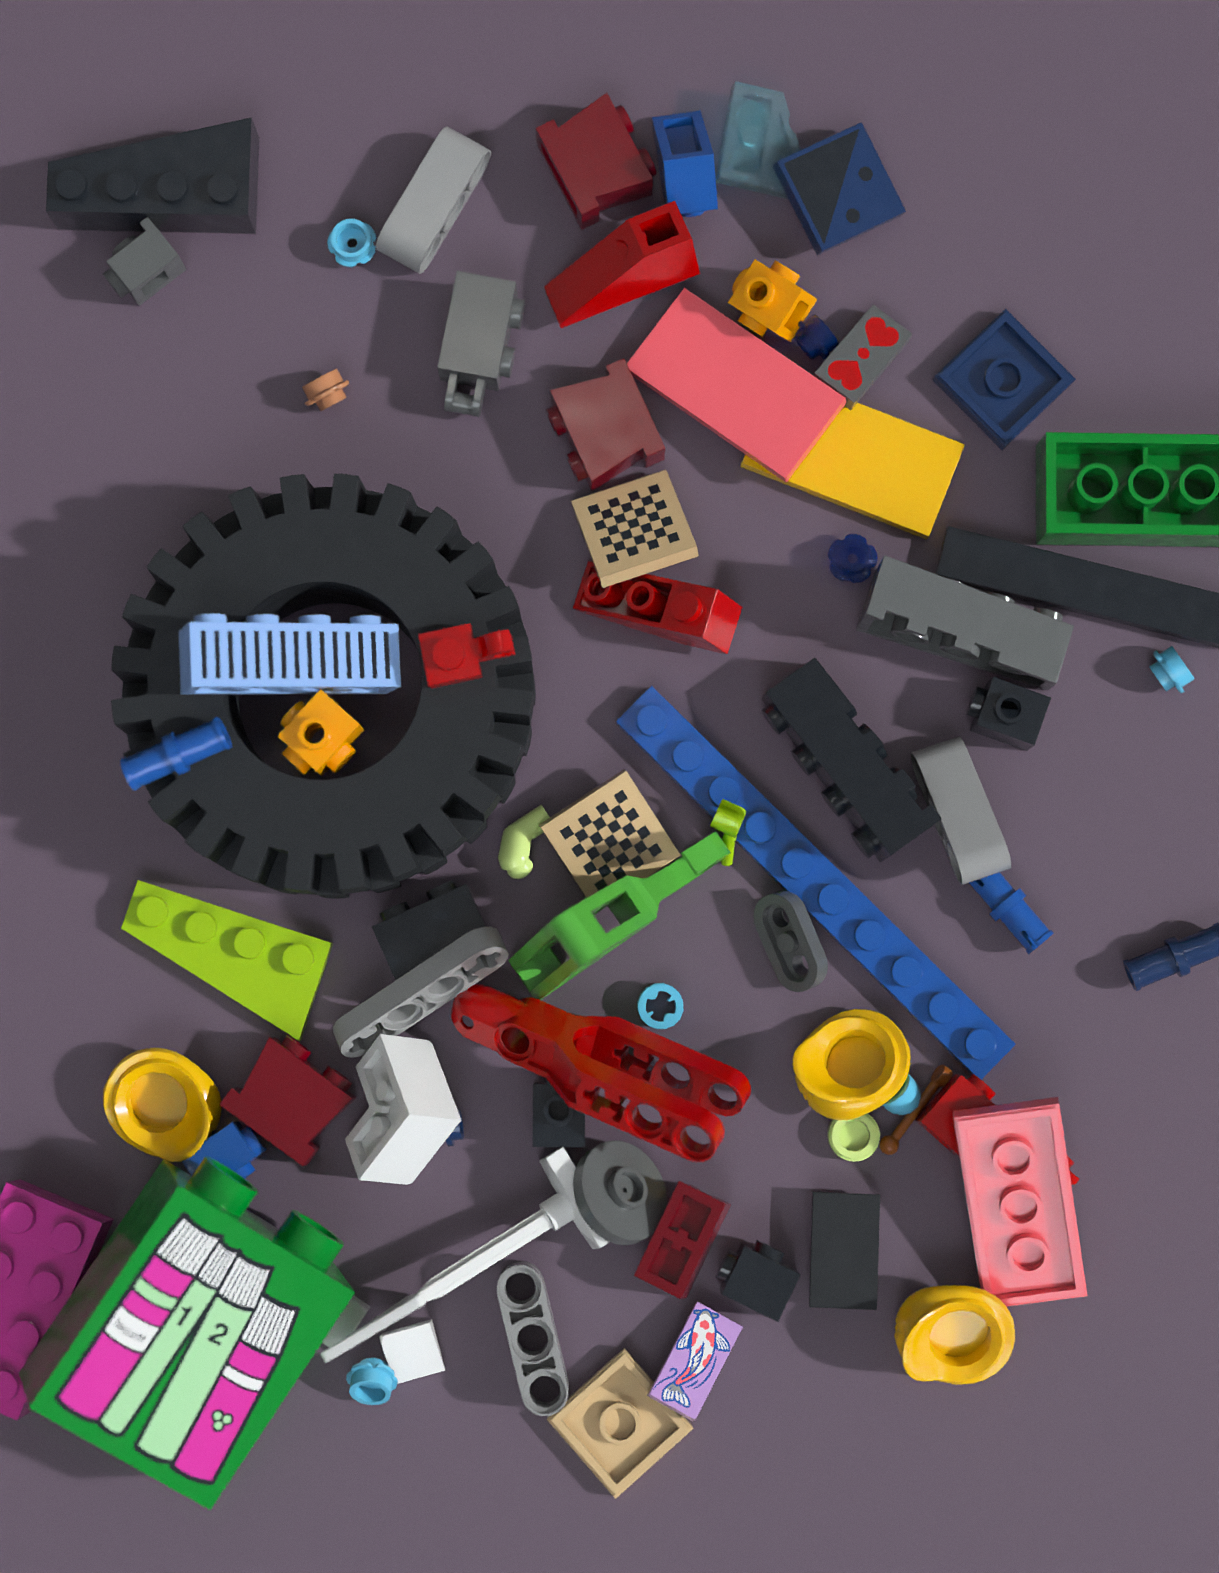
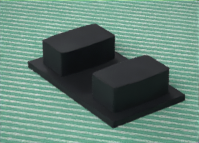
M813 1192L809 1307L877 1310L880 1194Z

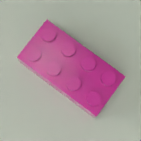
M21 1179L6 1182L0 1196V1414L17 1421L32 1411L28 1407L19 1372L99 1255L114 1220Z

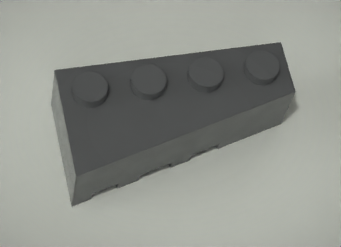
M884 555L873 574L856 630L1049 690L1057 684L1074 625L1063 622V616L1055 611L1039 607L1031 610L1015 604V601L1007 596L992 592L985 593L966 586L959 581L939 576Z

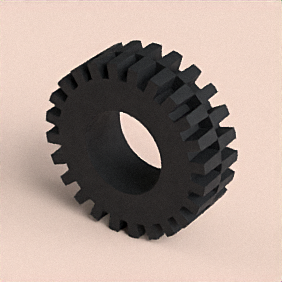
M334 473L332 487L313 488L304 474L280 477L282 493L273 494L262 499L251 486L228 495L234 511L224 515L214 523L201 511L182 527L191 541L175 557L161 548L146 567L156 580L146 599L131 594L126 603L122 617L133 630L128 647L114 645L111 671L123 681L122 698L111 700L114 724L127 734L130 750L124 752L123 756L126 758L161 743L162 736L174 732L176 736L218 716L230 736L232 742L231 749H225L191 764L190 771L182 775H178L175 771L145 785L152 798L148 803L163 822L175 828L186 840L185 843L205 858L245 879L293 895H297V893L316 894L323 898L340 899L349 898V893H359L368 890L381 893L401 887L400 881L420 872L428 875L447 864L446 856L458 849L465 841L472 844L487 828L486 819L495 810L499 802L505 804L516 784L515 773L520 765L522 756H527L532 737L531 720L533 705H535L536 700L531 650L517 600L510 586H506L498 575L493 558L479 541L473 545L462 535L457 520L438 506H436L432 513L418 507L411 492L399 486L387 483L384 493L368 491L359 476ZM321 604H349L372 610L389 619L394 624H398V627L410 638L417 648L421 664L422 684L415 717L397 746L382 760L359 773L330 780H309L282 773L265 764L247 738L240 714L239 694H181L179 631L189 622H194V616L201 614L226 615L227 623H247V616L272 614L279 616L280 622L285 617L299 610ZM469 623L472 626L474 638L509 629L516 655L479 662L482 678L432 689L428 686L418 634Z

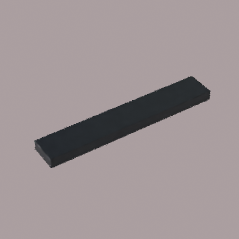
M950 526L946 529L935 573L939 576L959 581L967 586L1219 648V593Z

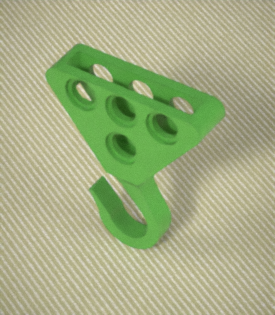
M714 832L683 851L681 858L648 878L626 875L554 918L517 951L508 962L532 997L542 1000L657 918L658 906L662 900L699 877L731 852L718 833ZM606 907L611 910L620 924L608 933H605L594 917ZM558 941L570 956L563 964H561L550 948Z

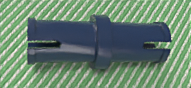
M1217 922L1211 927L1179 940L1175 936L1164 940V946L1130 960H1124L1123 966L1134 990H1141L1142 987L1174 974L1183 977L1190 974L1191 967L1218 957L1219 923Z

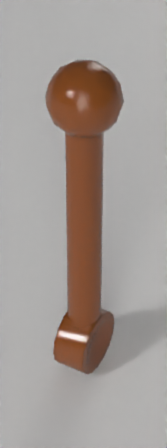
M942 1064L934 1070L931 1082L921 1094L918 1107L911 1114H906L891 1135L881 1138L879 1148L882 1153L893 1155L898 1151L901 1137L938 1088L947 1084L951 1079L952 1070Z

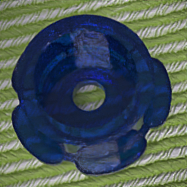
M813 314L806 321L802 322L800 320L798 323L799 333L794 336V340L811 360H814L818 355L822 359H827L830 355L829 353L839 345L834 334L817 315Z
M848 534L843 540H835L828 551V558L831 560L829 569L833 576L841 581L863 582L870 577L871 568L877 564L876 549L872 545L867 544L865 537L858 534ZM850 554L856 555L857 561L855 563L848 561Z

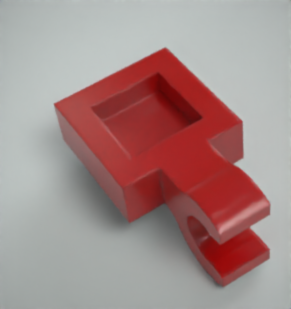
M469 623L418 634L428 686L431 689L482 678L479 662L516 655L509 629L474 638L473 629Z

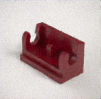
M678 1181L634 1276L679 1299L687 1298L731 1204L711 1196L693 1185Z

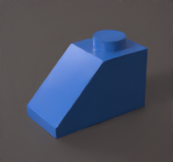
M701 111L652 117L665 204L675 201L682 217H695L707 210L718 209L714 153Z

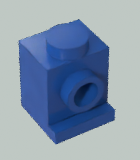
M237 1121L230 1123L207 1139L191 1158L182 1161V1163L192 1176L204 1157L208 1156L229 1167L243 1178H247L256 1171L251 1162L261 1156L267 1150V1147L257 1132L249 1126L243 1128L240 1122Z

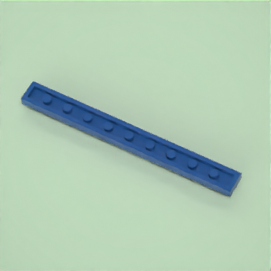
M651 686L616 721V724L712 819L722 799L744 808L746 815L735 842L785 891L796 894L804 903L808 914L971 1075L974 1074L982 1080L1016 1045L657 690Z

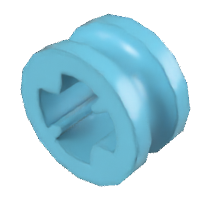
M654 983L647 986L640 993L637 1001V1011L641 1020L655 1029H667L674 1026L680 1020L684 1010L683 999L680 993L674 987L664 983ZM658 991L670 994L667 1001L674 1000L675 1004L673 1013H665L662 1021H656L650 1017L654 1013L653 1011H646L647 999H656Z

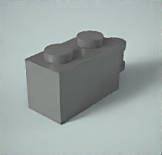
M462 271L456 272L437 366L440 380L448 382L444 411L480 417L485 390L499 391L502 376L511 377L515 348L508 347L511 328L520 330L525 307V300L518 299L515 281ZM458 385L475 387L474 395L458 393Z

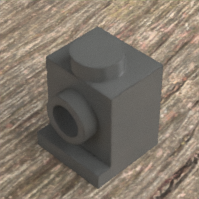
M148 217L140 222L144 230L138 237H127L114 248L113 256L106 261L110 269L103 273L105 279L121 298L129 293L139 306L186 270L177 252Z

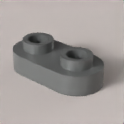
M777 891L761 898L754 909V924L779 982L793 992H803L821 984L827 975L828 961L802 900L790 891ZM783 909L789 918V922L783 916ZM803 956L807 961L808 969L803 964Z

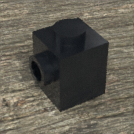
M993 677L986 683L984 689L977 686L971 697L966 715L974 717L970 731L1027 751L1035 746L1051 697Z
M545 1077L544 1083H534L533 1147H585V1114L568 1107Z
M756 1240L753 1248L741 1243L737 1253L728 1250L718 1269L716 1278L723 1281L719 1289L722 1295L779 1322L801 1274L796 1269L781 1262L785 1253Z

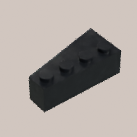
M252 117L48 162L46 212L58 230L144 232L140 222L148 217L160 232L256 234L259 136Z
M813 658L765 692L762 700L767 706L761 710L764 717L777 734L786 731L796 745V748L791 751L796 762L808 776L814 772L817 774L826 787L821 792L823 799L837 817L845 813L856 828L851 833V837L868 859L875 855L881 863L942 820L932 805L922 810L915 802L918 798L914 790L916 786L903 768L900 770L895 765L890 768L883 761L887 757L884 744L866 724L863 723L859 727L852 719L857 716L855 707L816 658Z

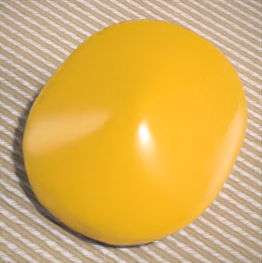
M853 1009L838 1013L815 1028L796 1048L792 1065L797 1087L814 1111L833 1120H851L877 1109L895 1096L907 1079L911 1056L909 1045L903 1033L890 1018L872 1010Z
M145 1048L128 1054L112 1070L103 1088L104 1111L114 1131L125 1142L138 1150L169 1162H180L191 1158L202 1147L207 1138L212 1135V1131L217 1128L221 1117L222 1106L219 1105L222 1102L221 1096L213 1080L199 1066L185 1056L164 1048Z
M940 1285L922 1288L911 1294L903 1302L896 1315V1331L894 1334L896 1346L902 1357L906 1373L917 1381H939L955 1385L983 1381L996 1374L1007 1363L1014 1347V1320L1009 1309L995 1295L980 1288L964 1285Z

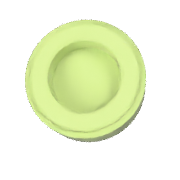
M865 1114L851 1120L832 1119L828 1126L827 1139L830 1148L837 1156L847 1161L856 1162L867 1159L876 1151L880 1141V1131L876 1121L869 1114Z

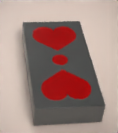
M872 305L815 371L813 376L846 398L845 407L852 410L908 344L912 333L875 305Z

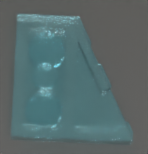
M735 81L730 92L716 173V183L788 199L772 167L778 160L800 151L796 134L789 126L790 113L783 92Z

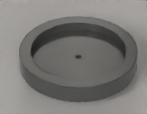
M607 1141L587 1151L576 1166L573 1177L575 1201L583 1219L597 1235L614 1244L632 1245L654 1234L667 1207V1194L659 1170L642 1150L624 1141Z

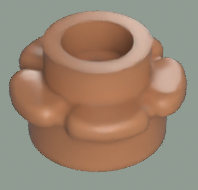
M336 368L302 386L308 398L305 405L310 406L316 403L321 412L347 398L343 388L349 385V381H344Z

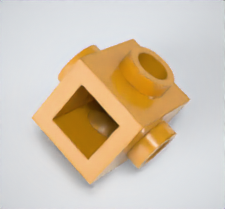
M754 259L751 266L741 271L734 281L732 287L733 295L728 303L742 311L737 321L763 337L767 329H770L791 342L817 299L795 285L800 275L776 260L768 268Z
M320 689L307 704L299 701L285 714L280 722L284 729L278 737L288 745L281 754L304 775L312 767L323 776L329 769L334 773L338 772L351 759L356 751L351 745L364 732V729ZM318 731H324L323 739L318 743H312L313 735Z

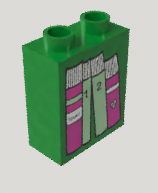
M205 1156L192 1176L165 1159L162 1160L20 1370L19 1376L28 1407L31 1410L211 1510L355 1294V1291L333 1263L344 1246L341 1239L312 1218L294 1209L291 1210L279 1229L247 1210L259 1192L258 1189L229 1167L211 1157Z

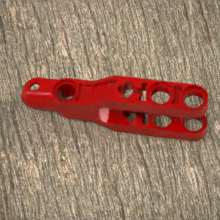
M474 984L458 994L453 1000L451 1019L455 1028L463 1037L498 1052L501 1057L513 1064L545 1077L568 1107L689 1161L705 1162L712 1158L724 1139L725 1134L722 1121L715 1114L722 1116L736 1115L742 1110L751 1095L749 1080L736 1068L620 1017L573 1015L542 1000L532 997L519 1000L492 987L481 984ZM463 1016L471 1018L474 1026L465 1025ZM628 1046L634 1048V1056L628 1054ZM653 1056H656L659 1059L656 1062V1064L652 1066L651 1062L655 1058ZM666 1064H680L687 1070L690 1079L687 1081L677 1080L668 1072ZM721 1083L729 1086L735 1092L737 1100L730 1102L723 1100L715 1093L713 1085ZM600 1087L605 1090L604 1097L599 1094ZM628 1098L630 1100L626 1107H623L622 1104ZM646 1104L652 1106L658 1111L662 1121L656 1123L648 1121L640 1114L638 1105ZM696 1126L701 1128L708 1135L710 1143L701 1144L695 1142L688 1135L686 1127Z

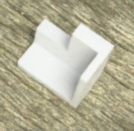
M379 1034L356 1066L369 1108L346 1137L345 1141L359 1180L408 1185L424 1169L460 1123L461 1118L433 1044L429 1040Z

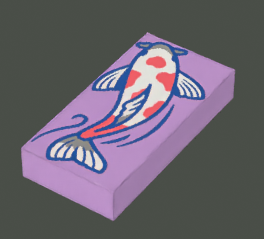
M697 1301L647 1396L685 1418L695 1421L743 1327Z

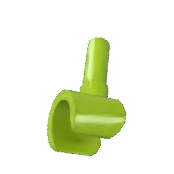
M722 799L710 827L724 833L722 840L731 853L722 859L720 863L724 866H730L733 864L735 841L745 818L746 810Z

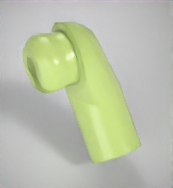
M542 805L522 816L503 831L498 860L501 869L507 870V874L513 879L524 878L532 871L533 862L529 858L531 841L544 833L539 825L550 818Z

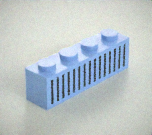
M223 614L194 616V622H189L179 631L181 694H316L320 689L326 694H388L401 687L398 624H381V617L375 615L351 617L350 624L330 623V616L328 615L301 616L298 618L299 623H279V616L272 614L247 616V623H227L226 615Z

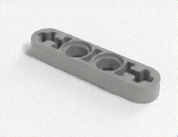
M480 927L466 933L343 1015L333 1026V1034L340 1052L350 1058L364 1056L379 1034L399 1035L455 998L458 994L500 968L508 959V951L497 928Z

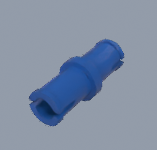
M217 716L213 720L176 736L174 732L162 736L161 743L130 757L120 759V765L128 784L135 791L140 789L141 786L175 771L178 775L189 772L191 764L225 749H231L232 742L220 717Z
M1001 873L969 883L991 908L992 912L989 915L995 922L1000 919L1026 949L1028 955L1054 934L1023 900L1027 895L1022 889L1015 890Z

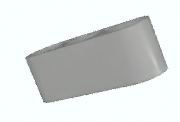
M444 127L436 137L384 224L377 239L376 250L418 274H422L431 263L481 179L489 163L491 151L450 127Z
M958 736L911 752L913 770L927 806L932 805L942 818L935 826L959 883L964 885L1011 869V859L1006 842L962 738Z
M516 1261L509 1264L499 1277L497 1283L498 1301L522 1400L532 1413L539 1416H551L559 1412L566 1404L569 1393L568 1376L544 1277L534 1264L527 1261ZM515 1273L528 1274L534 1280L535 1293L526 1300H517L506 1289L507 1279ZM529 1324L541 1326L547 1333V1344L537 1351L525 1349L518 1339V1333L524 1326ZM541 1376L554 1378L560 1386L559 1395L550 1402L537 1400L531 1392V1383L536 1378Z

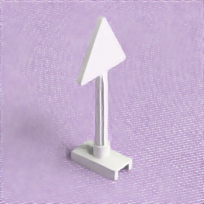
M564 1147L539 1160L556 1191L555 1195L539 1204V1211L433 1276L416 1294L408 1295L322 1352L320 1355L324 1362L327 1363L422 1307L427 1301L444 1296L550 1228L556 1231L573 1220L592 1249H598L608 1244L609 1241L597 1235L588 1226L577 1207L573 1191V1177L576 1167Z

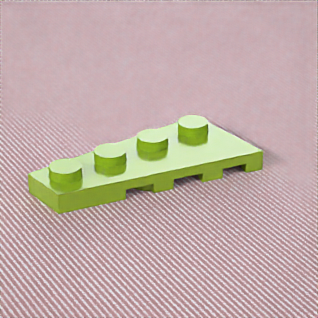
M137 880L121 927L127 933L293 1038L301 1041L333 943Z

